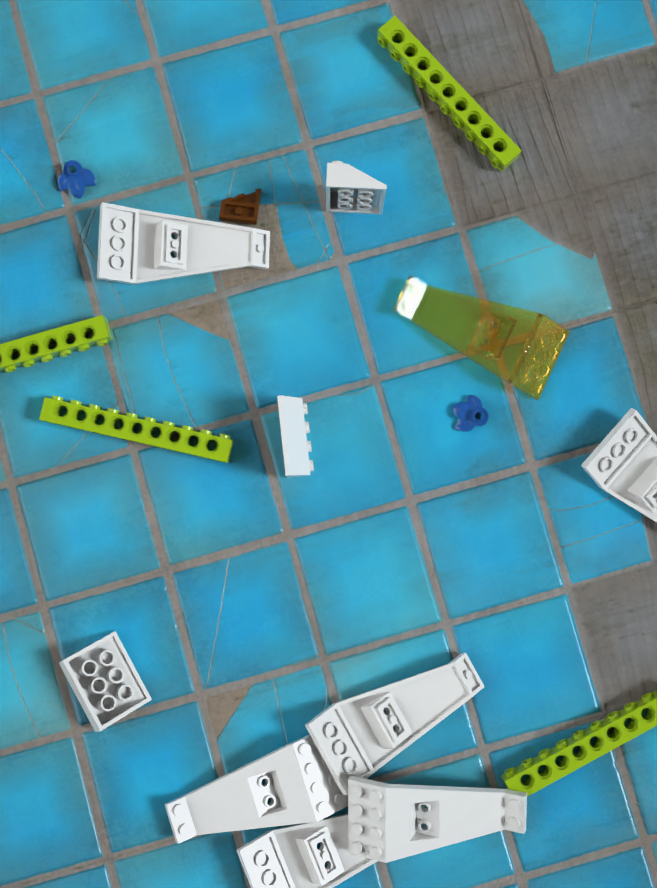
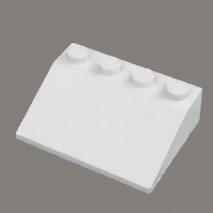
M342 161L327 163L326 212L382 215L387 185Z
M277 396L285 475L288 478L311 476L310 471H314L313 460H309L308 452H312L311 441H307L306 433H310L309 422H305L304 414H308L307 403H303L302 398Z
M116 631L59 662L95 732L102 731L152 700Z

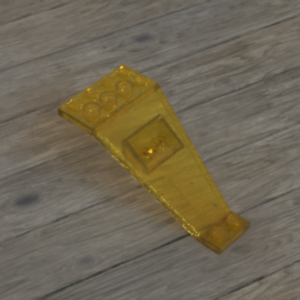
M414 276L408 277L393 309L536 400H539L570 333L544 314L428 286Z

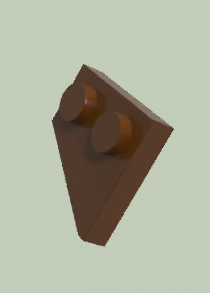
M255 189V192L247 195L242 193L234 198L230 197L222 200L219 214L220 221L257 225L262 194L261 189Z

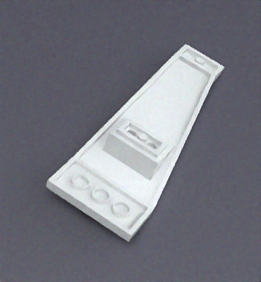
M102 202L100 204L97 279L135 285L244 267L266 270L269 268L270 231ZM170 252L174 254V258L171 257Z
M631 408L581 466L602 490L657 523V436L638 411Z
M461 653L448 664L333 703L305 724L342 794L348 795V779L350 776L367 779L471 699L485 686L468 655Z
M309 734L166 803L165 808L175 841L179 844L196 835L318 822L347 807L348 796L342 794ZM265 779V784L262 786L261 781ZM271 798V803L268 805L267 800Z
M350 776L348 779L349 854L387 863L501 830L522 834L526 832L527 793L497 788L387 784Z
M348 814L324 818L318 822L295 824L268 830L236 850L251 888H333L377 862L376 860L349 854ZM327 861L328 865H327V867L325 868V867H324V864H325V862Z

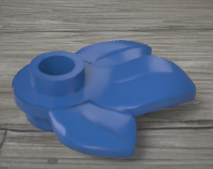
M75 160L65 163L64 172L58 178L60 191L69 189L79 199L82 198L85 192V185H96L93 173L89 169L82 168L81 164ZM74 166L76 172L70 173V167Z
M468 395L466 403L460 402L452 406L454 414L459 418L455 425V429L459 431H471L475 426L485 425L489 419L488 412L482 408L481 400L474 395ZM481 413L482 418L477 420L475 418L476 414Z

